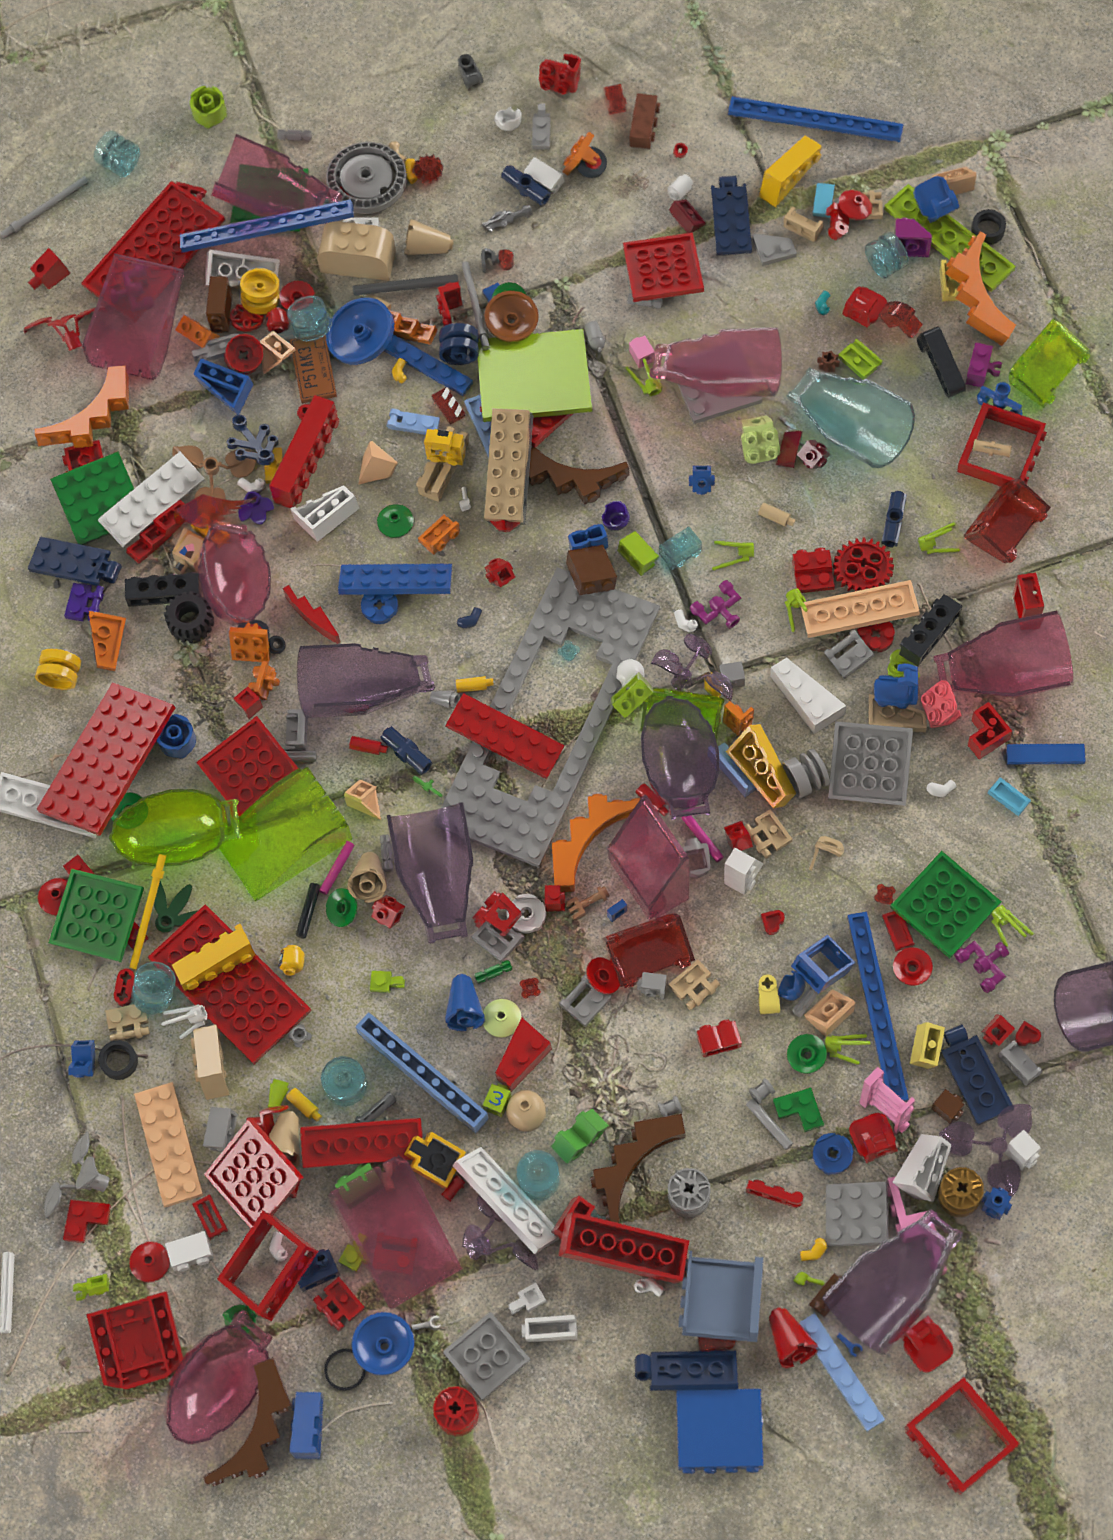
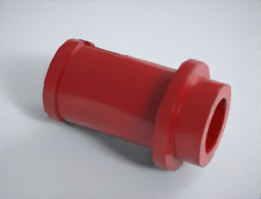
M457 1175L454 1178L452 1177L448 1187L441 1193L449 1202L452 1201L461 1188H464L465 1181Z

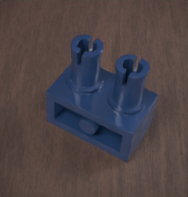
M329 1249L318 1251L298 1281L302 1292L341 1276Z

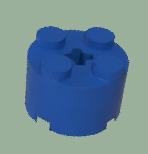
M173 714L158 737L157 743L166 756L183 759L194 749L196 735L186 717Z

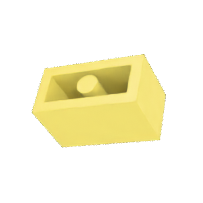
M928 1022L917 1025L910 1064L926 1069L938 1066L945 1027Z

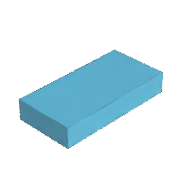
M817 183L813 216L830 218V216L826 215V208L832 204L834 184Z
M1001 777L988 791L990 796L1018 817L1031 802L1029 798Z

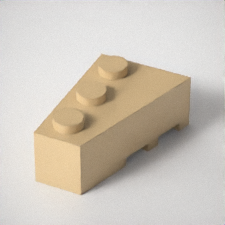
M217 1025L193 1029L194 1037L191 1038V1045L196 1053L192 1054L194 1065H197V1070H194L196 1082L200 1081L206 1100L230 1095L225 1081L227 1075L226 1071H224V1056Z

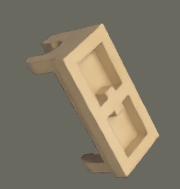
M792 206L784 216L783 227L815 242L824 228L823 221L820 220L816 223L796 213V208Z

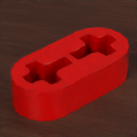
M128 968L122 969L118 973L114 990V999L122 1007L128 1006L132 1002L136 985V976ZM129 974L131 979H128L125 985V981L122 978ZM125 990L127 998H124V1000L121 1001L119 996H122L123 991Z

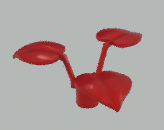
M95 307L85 310L78 315H66L54 321L51 320L52 316L41 318L25 326L24 333L26 334L31 327L41 323H48L47 325L55 329L70 351L82 346L78 337L80 336L78 322L84 316L94 311L105 312L103 307ZM73 317L75 319L76 332H74V329L69 331L66 326V322ZM56 326L64 327L66 331L64 335Z

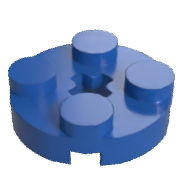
M394 594L364 595L361 600L362 614L373 624L388 623L398 612L397 598ZM379 602L385 604L384 606H381V609H378L377 606H375Z
M828 1133L821 1136L813 1148L815 1165L827 1175L840 1174L846 1171L853 1160L852 1144L846 1137L836 1135V1133ZM830 1149L838 1151L837 1158L833 1159L828 1156Z

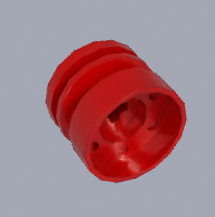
M239 334L233 337L228 342L224 352V362L227 368L244 375L255 372L263 358V347L260 341L248 334ZM240 352L242 354H247L246 360L244 358H239Z
M459 1386L448 1387L441 1391L435 1399L433 1405L434 1417L439 1427L446 1434L464 1436L475 1428L479 1419V1407L474 1396L467 1389ZM455 1405H458L460 1411H457L456 1414H453L451 1409H454Z

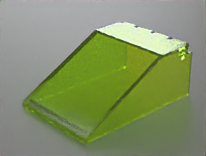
M308 767L302 770L298 768L276 782L214 840L255 902L342 847L346 841L353 839L346 820L339 810L335 811L337 807L328 795L325 796V790L318 781H315L316 778Z

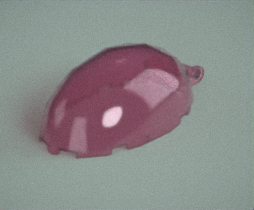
M211 517L209 520V530L201 545L198 556L197 569L203 596L215 615L232 626L253 621L265 609V604L271 591V570L269 562L266 561L264 555L265 550L262 545L258 544L255 539L256 535L252 531L247 532L246 525H235L218 521L216 518Z
M244 1310L238 1313L230 1325L220 1327L203 1336L185 1354L171 1378L163 1413L166 1425L175 1440L190 1445L210 1441L219 1432L230 1428L250 1407L258 1394V1383L253 1365L269 1358V1352L265 1349L273 1337L259 1328L247 1316ZM241 1323H243L261 1341L257 1343L245 1330L241 1328Z

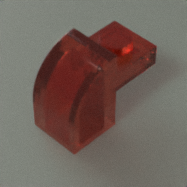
M617 84L603 87L608 114L626 112L625 104H627L626 97L623 96L622 85Z
M901 301L887 302L878 315L889 328L898 326L909 338H914L923 325L914 315L916 311Z

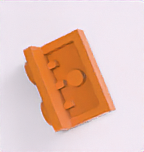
M444 514L418 537V542L435 555L438 551H442L451 539L453 540L458 536L460 532L459 523L451 521Z

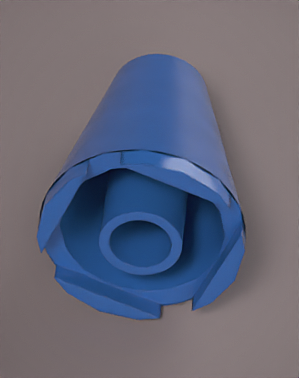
M458 974L454 977L450 988L445 1022L448 1028L455 1031H467L466 1028L473 1027L474 1030L485 1022V1015L472 979L466 974Z

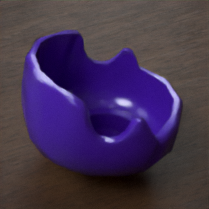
M612 501L606 504L605 512L602 514L604 526L612 531H619L627 526L630 515L626 505L621 501Z

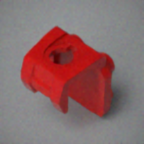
M564 54L563 60L568 61V64L545 59L539 66L540 87L545 91L551 90L561 95L568 92L576 93L580 81L581 58L573 54Z
M858 286L846 301L842 315L868 328L869 325L878 320L885 310L887 300L884 296L867 287Z
M494 891L484 902L487 905L486 908L482 906L472 918L475 920L476 927L480 928L486 921L502 931L499 935L506 936L520 919L522 913L503 892L497 893ZM497 908L508 911L509 917L507 920H501L498 917Z
M873 1113L850 1124L849 1134L858 1154L864 1157L866 1163L898 1152L895 1143L896 1137L884 1114Z
M929 1315L900 1334V1338L904 1342V1350L916 1367L924 1373L933 1371L953 1355L954 1347Z

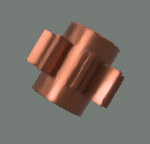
M832 350L822 352V357L817 358L819 370L822 369L825 374L829 372L835 373V367L840 366V361H838L839 355H835Z

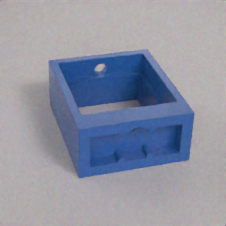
M826 935L798 954L791 967L819 994L847 975L855 961L829 935ZM819 952H822L839 969L830 977L811 960Z

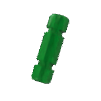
M506 960L501 962L500 965L496 964L484 969V972H477L474 976L477 983L480 984L485 982L486 979L490 980L502 975L504 971H511L513 968L511 962Z

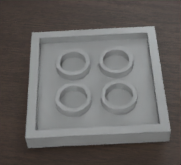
M887 1182L826 1184V1243L828 1247L888 1244Z
M491 1312L443 1351V1354L482 1401L531 1361Z

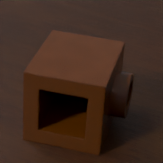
M945 1089L935 1100L931 1109L951 1124L953 1120L958 1121L964 1114L962 1110L965 1104L959 1095L952 1094Z

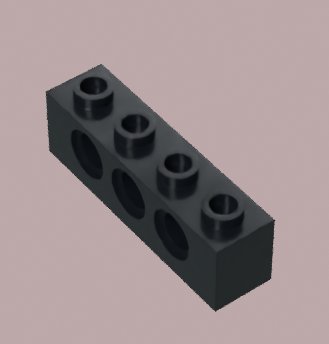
M188 572L179 575L171 573L167 576L150 575L149 577L142 578L134 576L125 579V600L128 607L169 604L170 599L174 600V596L177 594L181 596L182 592H186V594L194 592L195 595L199 593L202 596V581L199 573ZM181 585H186L184 588L179 589ZM144 588H149L147 591L142 592Z
M945 594L940 599L936 598L931 606L932 609L929 612L926 611L921 617L920 624H915L910 631V636L908 638L904 637L901 641L899 655L918 667L960 616L963 606Z

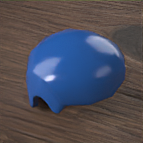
M791 971L793 975H785L778 989V995L785 1000L794 1001L803 994L806 983L799 973Z

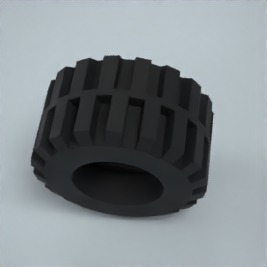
M182 592L181 596L175 595V599H170V605H166V612H164L165 621L170 633L174 635L175 639H180L184 643L186 640L189 643H193V640L199 642L201 637L205 639L207 632L211 633L212 631L211 626H214V615L205 597L202 598L199 593L195 595L194 592H189V594ZM196 612L199 614L192 622L184 623L180 621L186 613Z

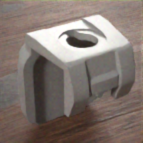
M697 838L686 840V843H684L685 847H681L678 842L667 844L663 857H667L668 860L698 853L702 854L705 868L690 871L688 877L700 878L710 870L708 844H701Z

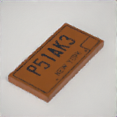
M325 333L290 339V344L296 349L292 355L301 403L311 402L314 395L325 399L337 397Z

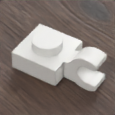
M535 1282L518 1292L520 1299L510 1303L508 1308L512 1315L524 1307L529 1312L545 1303L546 1299Z

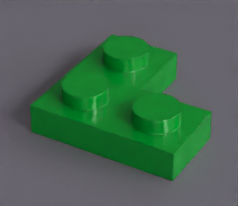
M811 1087L773 1099L779 1120L798 1114L804 1132L824 1127Z

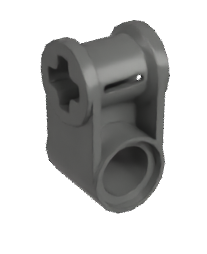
M462 54L458 58V68L465 87L469 89L472 85L484 83L482 74L477 68L473 57L469 54Z

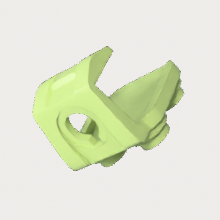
M765 415L741 420L743 430L741 442L745 460L750 464L776 459L780 454L778 432L773 427L772 419Z

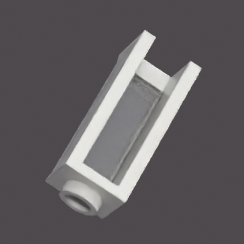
M575 1315L525 1318V1325H522V1337H526L528 1343L569 1339L578 1340Z

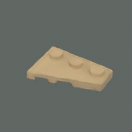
M869 694L868 724L913 728V732H926L927 716L925 711L909 706L905 709L890 705L880 707L875 701L874 695Z

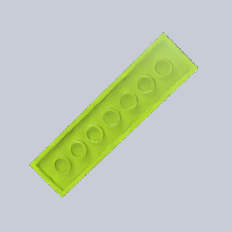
M909 184L884 206V210L895 219H915L932 234L931 246L949 260L951 257L955 258L959 252L962 254L965 248L969 249L970 246L967 245L973 235L976 237L975 234L949 214L930 223L928 218L922 215L913 194L915 188ZM983 241L979 257L980 273L985 288L992 293L1015 271L1016 266Z

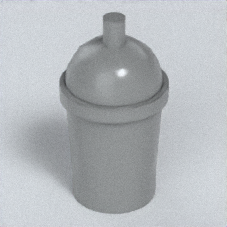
M588 322L585 325L588 345L593 350H598L601 353L606 339L601 332L598 322Z

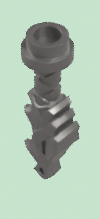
M523 205L521 210L513 213L511 211L496 212L489 221L482 223V227L492 232L496 227H506L508 223H513L514 219L523 216L530 218L533 215L530 205Z

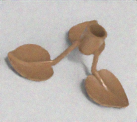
M174 446L172 448L173 457L178 452H181L196 469L204 467L206 474L209 475L210 488L202 487L195 494L197 508L208 517L217 514L223 508L226 501L224 490L222 488H214L213 476L219 472V467L227 470L230 469L231 474L235 477L244 478L252 473L257 461L248 458L239 461L235 458L236 450H233L225 457L226 464L228 465L226 466L218 462L214 457H208L204 460L203 452L196 446Z

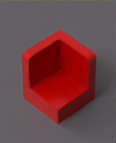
M248 686L233 698L244 710L248 719L263 708L260 698Z

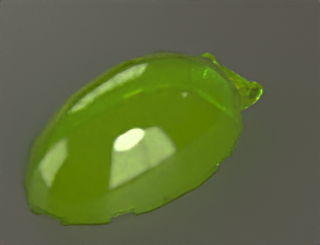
M169 789L141 798L130 807L124 808L113 821L109 839L116 852L133 863L156 867L158 856L162 854L166 855L164 867L186 865L207 858L220 849L226 841L243 838L239 828L238 800L220 801L213 794L196 789ZM227 806H229L233 835H229L228 819L225 810Z

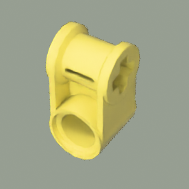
M763 975L759 980L758 987L760 1014L780 1013L776 979L772 975ZM766 982L769 983V986H770L769 989H766V986H765V983H766Z

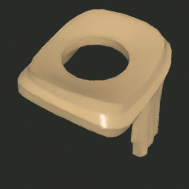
M821 836L816 841L815 852L809 870L813 869L819 849L841 857L844 853L843 844L838 840Z

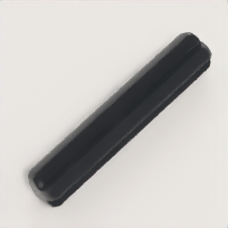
M310 883L296 931V936L299 938L307 937L320 885L317 883Z

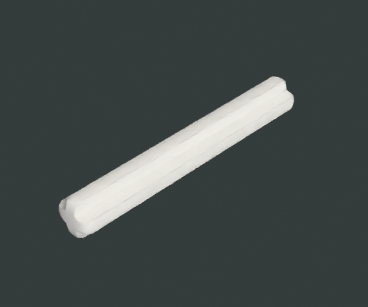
M4 1252L2 1255L0 1332L3 1334L11 1332L14 1278V1253Z

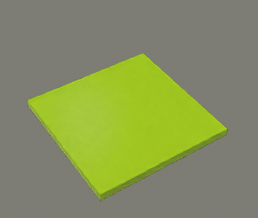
M583 329L536 333L518 342H506L496 337L487 338L489 343L488 350L482 349L479 339L478 369L483 422H491L492 408L529 410L534 417L592 412Z

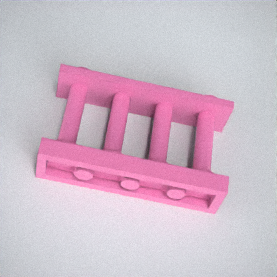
M877 1067L864 1081L859 1103L864 1108L869 1104L871 1106L874 1105L895 1124L893 1132L896 1136L899 1132L903 1133L910 1126L908 1122L911 1113L915 1109L913 1107L915 1099L912 1097L907 1103L904 1102L883 1083L884 1072Z

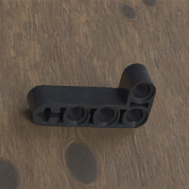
M937 326L920 333L916 339L917 345L922 353L927 352L945 395L950 398L966 391L965 382L940 327Z

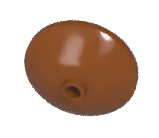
M505 291L497 294L489 301L485 309V323L488 330L493 336L502 341L518 342L524 340L534 332L538 324L539 314L536 304L529 296L518 291Z

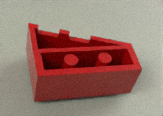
M521 1018L495 1072L496 1079L502 1085L507 1086L510 1092L552 1050L551 1042L524 1018Z

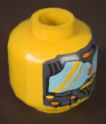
M286 946L280 951L279 969L289 976L301 972L304 966L305 953L299 946Z

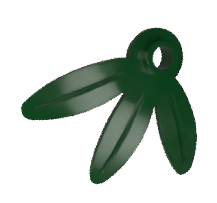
M160 881L154 902V908L158 914L155 927L158 931L168 933L173 930L174 926L181 927L197 912L191 911L178 915L190 898L192 892L191 884L181 889L172 900L169 908H167L165 891ZM166 922L168 926H163L161 923Z

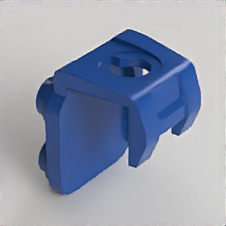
M941 176L932 177L918 184L914 189L913 194L922 215L928 218L930 223L960 208L953 190H950L945 178Z
M899 664L897 671H902L904 677L881 675L875 680L874 698L880 707L890 705L905 709L909 705H917V666Z

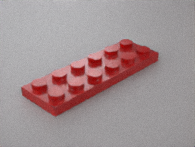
M465 693L462 694L445 726L545 779L549 777L565 746Z
M421 1118L300 1127L302 1168L412 1160L404 1154L413 1137L418 1136L423 1139Z

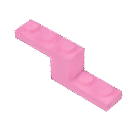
M895 1177L888 1178V1197H890L892 1205H889L892 1217H896L897 1224L895 1225L897 1236H901L902 1242L927 1237L924 1239L926 1250L930 1251L932 1255L930 1259L932 1271H936L937 1276L945 1275L947 1268L931 1211L906 1216L899 1187L892 1183Z

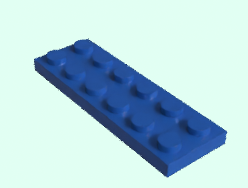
M452 564L341 565L338 593L339 595L450 594Z

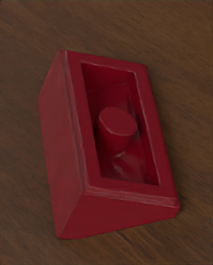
M687 199L673 201L669 212L686 233H693L706 225L704 219Z
M803 431L784 432L776 465L790 468L795 467Z

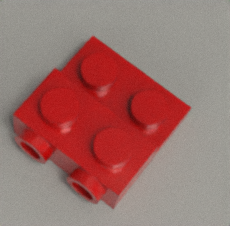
M95 440L93 441V446L78 448L70 446L64 448L65 455L62 456L64 466H68L69 471L104 456L100 441Z
M819 547L814 552H807L801 549L793 554L792 563L796 589H799L801 593L834 590L830 550Z

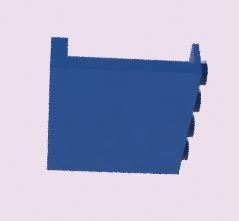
M761 1389L677 1390L678 1470H683L684 1474L696 1473L695 1470H704V1473H717V1470H725V1473H737L738 1469H746L747 1473H757L759 1469H763Z

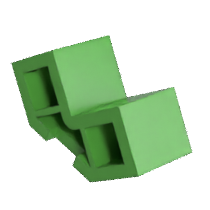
M593 1109L587 1112H580L576 1116V1122L572 1128L566 1131L561 1130L554 1137L555 1141L551 1148L567 1164L579 1158L584 1153L583 1150L590 1143L594 1144L609 1126Z

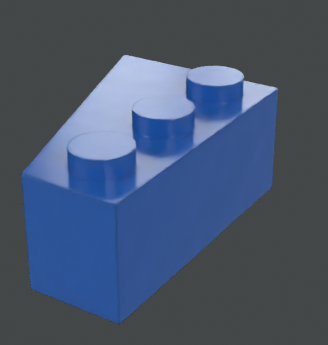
M202 358L193 373L201 385L234 413L240 414L254 385L249 376Z
M296 1392V1398L292 1399L294 1419L291 1420L292 1439L290 1441V1453L295 1459H321L324 1397L321 1392Z

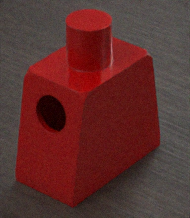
M48 248L30 267L35 276L27 283L34 290L41 284L47 289H51L71 273L60 258Z

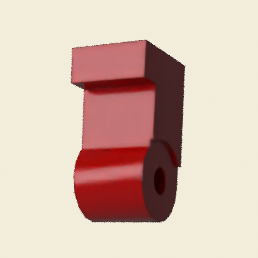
M834 202L826 208V215L830 216L828 235L833 240H839L849 230V217L841 211L839 204Z

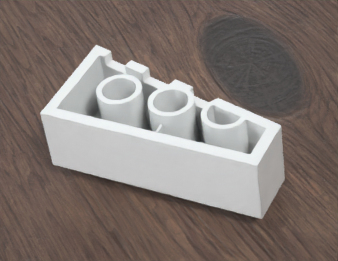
M788 658L771 667L770 677L813 734L845 715L846 705Z

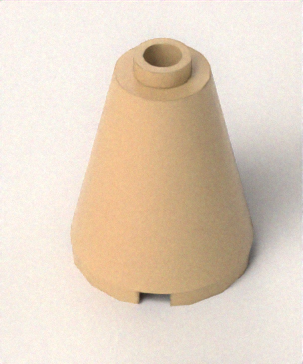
M410 219L404 254L448 253V250H452L453 240L450 239L451 235Z
M366 852L361 856L348 879L349 893L358 900L359 898L369 903L382 898L387 888V881L379 856L373 852Z
M285 1111L279 1114L269 1138L297 1168L301 1160L299 1118L294 1112Z

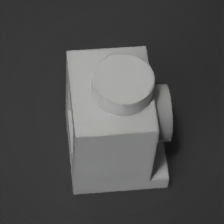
M643 972L642 979L638 978L637 990H641V993L648 997L660 995V999L664 1000L667 977L663 974Z

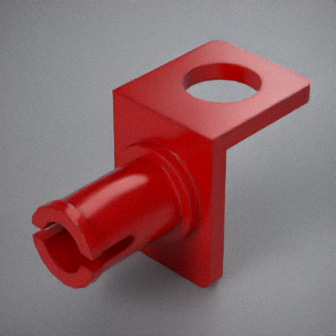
M288 1105L268 1107L259 1111L260 1117L252 1118L269 1137L274 1126L273 1113L282 1112L289 1107Z

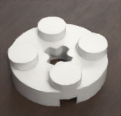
M522 894L515 897V900L512 902L521 913H524L527 909L532 915L528 918L521 916L512 929L520 933H532L540 930L546 919L544 904L532 894Z

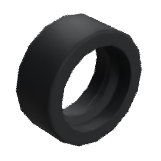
M982 210L973 218L971 232L977 236L981 231L978 228L979 223L987 220L997 223L999 230L991 234L984 233L986 234L984 242L988 245L996 244L1004 237L1006 228L1005 217L996 210Z
M114 1040L107 1043L101 1049L98 1056L102 1071L114 1080H123L130 1077L138 1065V1056L134 1048L128 1042L122 1040ZM117 1049L125 1050L130 1056L129 1064L120 1071L111 1070L107 1065L108 1055Z

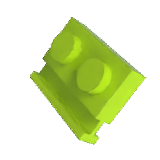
M857 338L838 354V359L863 380L871 375L883 362Z

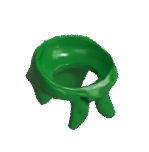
M242 1304L234 1305L223 1313L225 1327L234 1336H244L255 1327L256 1318L258 1317L250 1307ZM237 1312L247 1313L249 1323L244 1327L237 1326L233 1322L234 1314Z

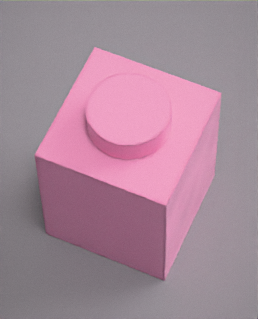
M645 335L636 337L629 342V352L638 368L645 366L643 359H646L648 364L655 361V351Z

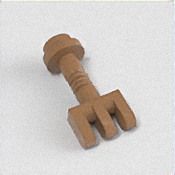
M599 886L597 893L582 901H579L576 896L565 903L567 907L575 905L569 909L571 914L578 911V913L572 916L574 920L587 915L584 910L587 906L600 899H603L605 902L610 897L605 886L602 888Z

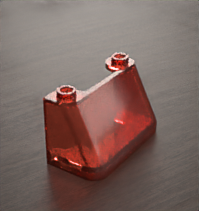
M1020 477L1003 484L996 491L965 532L964 538L1002 563H1012L1017 557L1016 546L1034 523L1042 522L1047 518V512L1051 507Z
M670 913L602 938L620 987L624 986V988L636 985L635 981L642 977L643 972L654 973L673 965L685 968L690 966L692 961H695L680 915L677 913Z

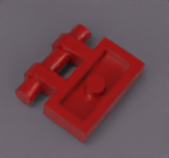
M339 1276L323 1289L327 1295L324 1300L319 1295L313 1299V1302L317 1305V1310L320 1313L323 1312L328 1318V1323L338 1331L345 1327L340 1321L344 1316L351 1322L366 1309ZM331 1303H334L339 1309L335 1314L329 1308Z

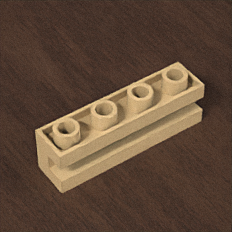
M448 426L446 431L453 432L454 436L455 428ZM461 431L460 434L464 436L466 450L469 444L468 433ZM428 461L425 465L423 476H420L417 480L416 486L418 487L419 495L439 502L457 465L453 466L445 462Z

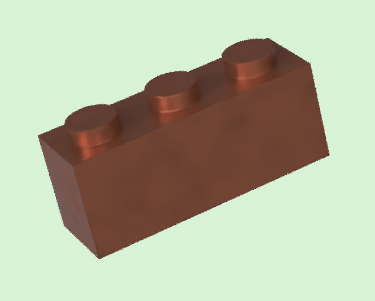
M637 93L629 135L630 147L650 149L651 142H655L656 132H653V130L658 125L656 113H660L661 103H658V95Z

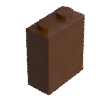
M603 545L568 550L566 565L579 595L615 590L617 575Z

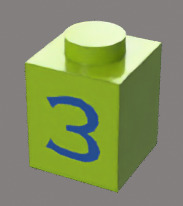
M491 1084L482 1105L483 1109L502 1118L507 1103L511 1098L509 1088L502 1084Z

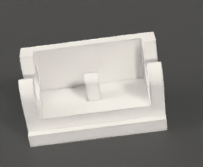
M535 157L523 171L524 174L531 175L533 180L548 188L552 193H556L565 182L561 173Z

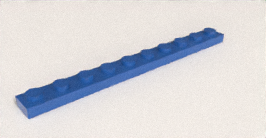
M733 96L731 97L728 115L895 142L901 141L904 126L902 123Z
M350 199L180 234V249L183 253L354 218L353 203Z
M867 912L847 915L880 1069L884 1072L883 1082L904 1102H908V1093Z

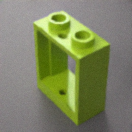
M638 672L611 697L612 705L626 718L653 693L652 685Z

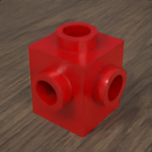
M495 558L488 563L489 565L484 567L487 572L485 575L488 581L499 587L508 584L516 578L512 571L513 567L508 560Z
M385 895L374 902L371 917L377 920L379 924L392 928L400 921L406 906L399 903L394 897Z

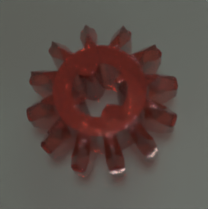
M426 153L425 157L419 156V160H415L414 173L418 180L422 179L423 183L429 181L431 184L432 180L438 182V177H442L444 168L439 157L435 158L434 154L428 156Z

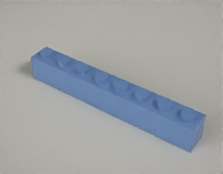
M369 1012L355 1026L357 1033L475 1134L489 1120L488 1113Z

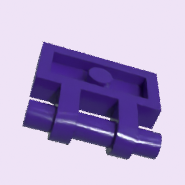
M73 583L64 614L65 619L84 621L85 615H89V611L100 612L99 605L103 601L104 587L97 586L96 591L92 592L93 588L91 585ZM89 600L93 601L91 607H88Z

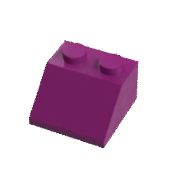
M896 219L893 237V257H929L932 234L915 219Z

